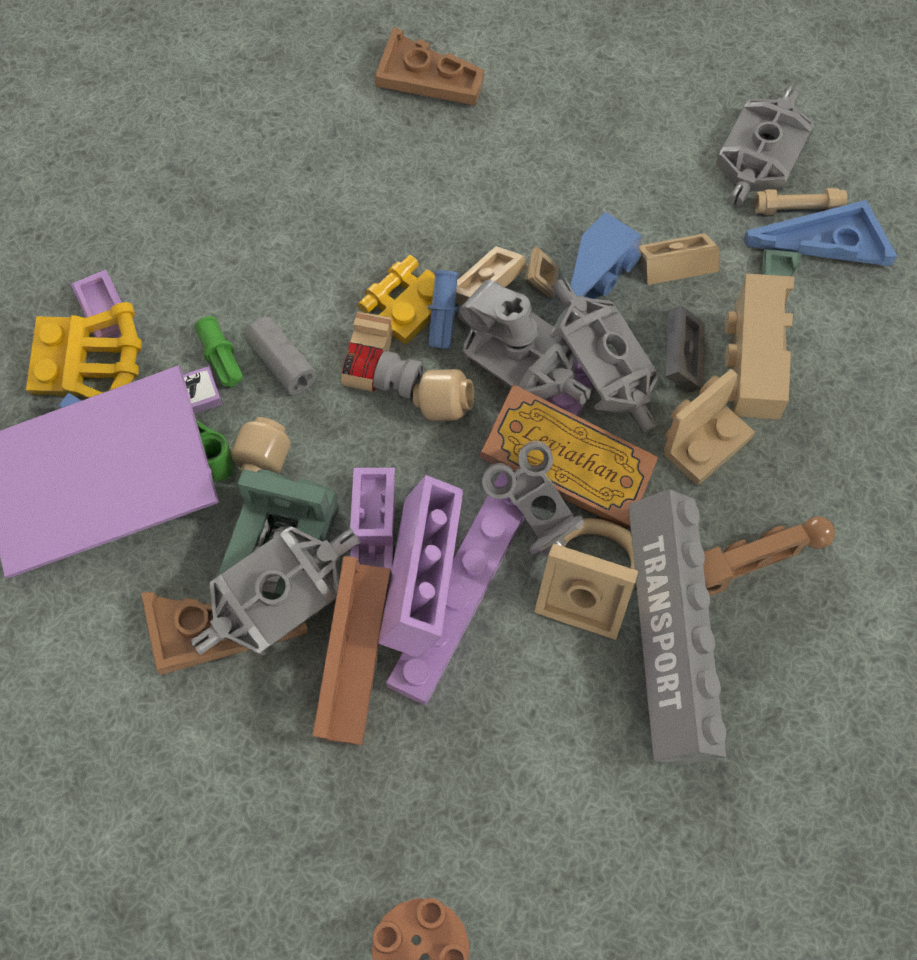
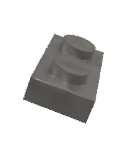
M680 305L669 310L668 329L666 332L665 377L685 391L692 393L702 388L705 323Z

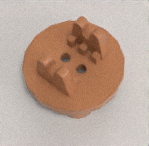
M416 898L399 903L383 916L380 924L373 932L371 953L373 960H420L423 955H428L430 960H468L470 944L464 924L452 909L434 898ZM415 936L421 938V942L418 945L412 943V939Z

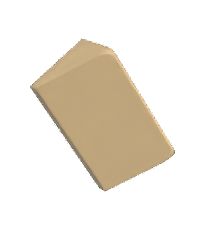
M705 233L639 246L638 252L641 253L639 262L648 285L719 271V247Z

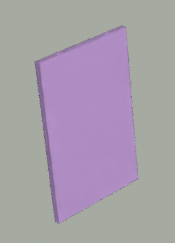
M179 365L0 430V558L6 578L20 575L219 503L211 475L212 470L209 468L190 401V394L188 393L183 372Z

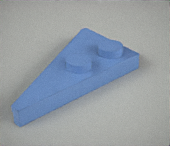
M867 200L747 230L744 237L746 246L751 248L799 252L803 255L884 266L893 265L897 257Z

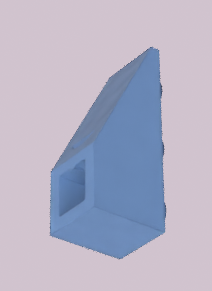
M605 212L582 235L571 282V288L576 296L584 295L585 298L597 299L601 294L607 296L615 287L618 276L624 270L630 272L638 263L641 256L638 250L642 235Z

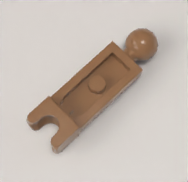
M815 516L805 521L803 526L799 524L789 529H785L784 526L775 527L764 533L761 537L762 539L748 543L746 540L735 542L725 548L724 553H722L720 547L705 551L703 568L705 585L709 596L725 591L730 581L734 578L798 555L805 546L814 549L826 548L832 544L835 538L834 525L827 518Z

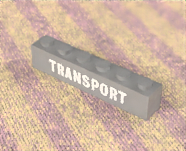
M669 489L632 502L628 506L635 570L639 571L636 578L653 758L657 762L684 765L726 757V728L721 717L719 700L721 686L716 675L714 659L715 638L711 631L708 609L710 596L705 585L703 568L705 555L700 543L698 527L700 514L694 498Z

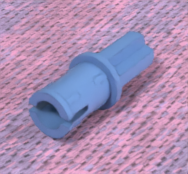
M435 270L432 305H428V310L432 311L429 346L437 349H449L452 344L454 313H458L459 308L455 307L459 273Z

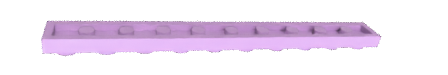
M578 363L574 376L575 380L592 390L594 387L580 363ZM561 393L546 399V401L576 416L579 415L584 404H580L567 393ZM500 472L494 485L497 487L505 486L508 482L507 476ZM489 495L487 496L452 562L441 637L419 657L403 652L386 682L388 688L418 703L427 705L525 518L518 506L514 505L509 497L495 499Z

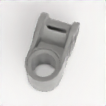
M485 280L460 308L461 316L473 329L487 333L506 342L510 346L522 347L528 345L538 335L537 324L530 317L531 303L528 297L507 289L493 280Z

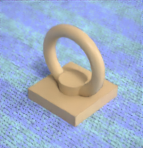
M583 518L584 524L580 526L581 528L564 537L566 543L563 546L553 543L548 554L534 613L616 640L631 593L637 588L636 578L639 571L635 570L631 532L611 521ZM577 536H603L615 541L627 551L631 560V567L621 566L566 548L565 546L571 539Z

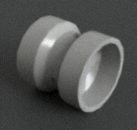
M386 350L381 355L375 369L373 386L383 391L393 388L401 397L412 400L413 388L415 384H420L421 377L424 374V363L415 359L401 361L398 354Z

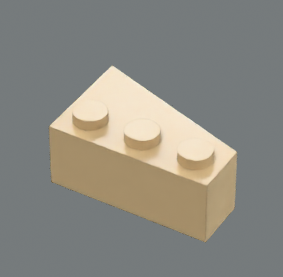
M746 273L734 310L727 311L725 334L731 335V344H728L726 348L725 367L732 368L738 374L727 402H732V411L738 417L780 420L789 402L791 351L786 350V327H792L793 314L785 313V304L790 292L794 289L793 276Z

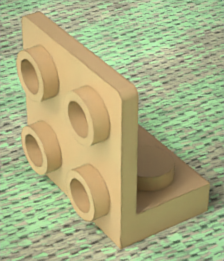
M732 369L720 378L717 375L710 378L701 388L700 395L692 402L686 399L680 403L671 414L673 422L665 434L667 441L663 455L697 486L747 444L755 434V431L726 406L738 375Z

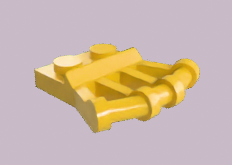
M129 302L113 305L108 311L87 318L77 315H71V317L36 316L26 391L34 395L66 396L70 393L73 396L88 399L102 394V392L84 385V377L115 378L109 391L132 383L133 379L137 378L139 374L136 357L137 353L141 352L142 340L138 338L133 321L136 315L133 304ZM116 324H118L121 333L119 338L89 337V334ZM87 352L121 353L120 362L116 364L86 363Z

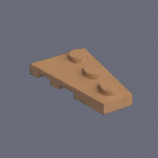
M394 26L375 74L376 87L475 106L484 82L483 69L450 53L445 55L437 53L430 49L429 43L418 39L417 42L404 37V31Z

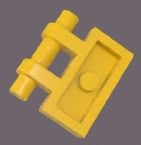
M408 255L402 262H395L388 269V275L378 284L373 283L365 290L366 296L357 303L359 309L364 313H370L376 306L380 308L382 312L379 316L392 319L393 336L405 345L431 321L432 311L428 310V305H432L435 279L434 273L428 269L418 278L411 274L419 266L418 261L412 255ZM398 285L406 289L395 300L389 296Z

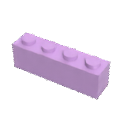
M425 475L405 498L378 644L419 657L441 637L463 489Z

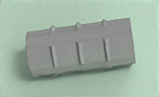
M270 317L259 318L249 325L245 331L244 338L256 352L257 357L261 358L267 369L275 375L278 383H281L290 395H297L314 383L317 377L315 370Z

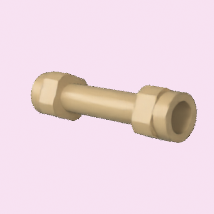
M826 188L824 194L777 195L776 189H770L755 193L754 207L756 214L767 216L775 215L777 210L824 209L825 211L847 205L848 199L846 190H839L838 188Z

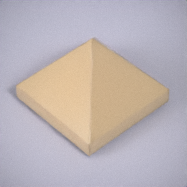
M535 247L532 249L524 280L547 297L555 298L556 292L552 289V285L558 281L560 267L541 249Z

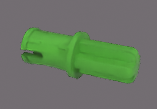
M206 316L199 319L194 325V330L205 349L203 353L205 360L212 364L222 386H228V388L236 387V384L242 381L243 375L233 356L234 347L232 343L226 341L217 318Z

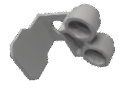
M530 441L520 449L518 458L520 467L514 471L504 463L493 464L486 469L482 485L490 497L495 499L509 497L512 503L518 506L537 536V541L530 546L531 554L542 551L544 555H548L553 543L563 546L566 543L564 537L581 528L580 526L584 524V520L581 515L573 516L549 476L546 475L553 463V456L549 446L541 441ZM530 451H541L544 455L543 461L537 465L531 464L527 459ZM502 472L507 476L508 482L505 486L497 487L492 483V476L495 473ZM542 495L552 498L556 504L553 516L544 520L536 518L531 511L533 500Z

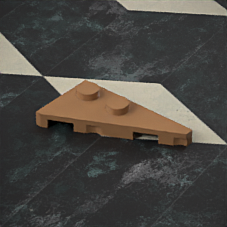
M152 592L141 593L155 666L160 675L250 650L226 639L225 641L221 640L204 652L203 655H200L190 640L212 626L210 623L213 620L212 604H202L198 600L183 598V601L157 597ZM306 621L277 642L308 634Z

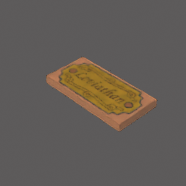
M513 384L478 457L492 464L504 463L515 471L520 467L518 458L523 445L530 441L544 442L551 449L553 456L552 466L546 475L549 476L561 497L604 520L611 521L628 529L630 527L628 504L642 499L658 457ZM532 450L528 453L527 459L531 464L537 465L543 461L544 455L539 450Z

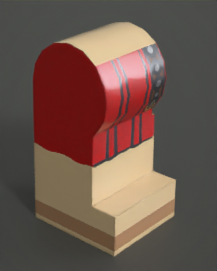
M357 311L353 323L354 332L348 348L349 353L346 355L343 364L341 383L342 386L374 392L376 389L373 386L375 369L383 352L389 351L393 340L392 319Z

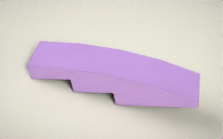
M354 468L350 528L361 543L351 548L350 557H356L362 565L390 568L391 571L394 560L395 468Z

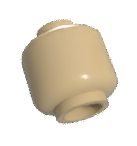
M459 369L428 370L421 377L420 384H415L413 388V402L415 407H420L423 416L429 421L460 420L467 411L473 408L474 386L472 380L466 379L465 374Z
M257 417L255 421L247 422L241 426L231 451L232 460L241 467L240 474L243 469L254 472L263 469L280 474L291 445L290 438L285 434L286 429L284 426L274 420Z

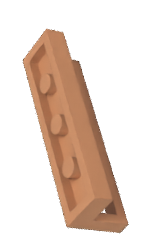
M343 557L313 737L363 745L379 650L378 641L391 576L390 568L362 565L356 557Z

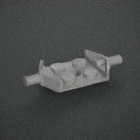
M789 86L785 89L782 98H778V100H747L716 161V166L735 184V188L728 198L731 205H734L737 199L736 207H741L750 191L770 189L783 191L787 178L807 139L810 137L814 126L812 120L795 107V101L800 95L797 88L794 89L791 97L790 94L793 87ZM770 134L775 140H765L760 135Z
M566 278L554 283L552 289H554L564 305V311L561 313L549 336L552 339L561 333L602 398L601 401L594 405V408L596 410L620 413L628 411L629 414L634 416L643 433L656 427L658 423H656L646 404L650 402L648 397L659 378V374L614 303L609 300L585 298L584 295L577 297ZM606 344H612L617 350L618 355L613 354Z
M459 308L458 313H456V319L470 327L462 351L465 362L468 365L473 360L508 386L512 387L514 384L544 400L561 393H567L580 404L586 403L585 399L589 400L592 390L576 381L574 377L579 363L561 333L552 339L549 336L554 326L531 312L530 317L537 324L538 335L525 348L519 350L512 349L506 342L473 329L463 319Z
M289 526L210 582L213 620L210 623L212 626L191 639L192 645L195 646L196 651L200 655H203L204 652L221 640L229 639L262 656L265 655L266 652L264 650L336 600L340 580L337 561L341 555L358 543H361L351 528H348L347 531L329 543L327 539L322 542ZM271 577H281L285 581L283 595L275 600L264 598L262 587L265 581Z

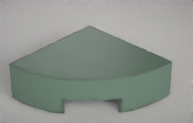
M763 249L761 255V274L792 276L794 274L793 271L797 269L801 253Z

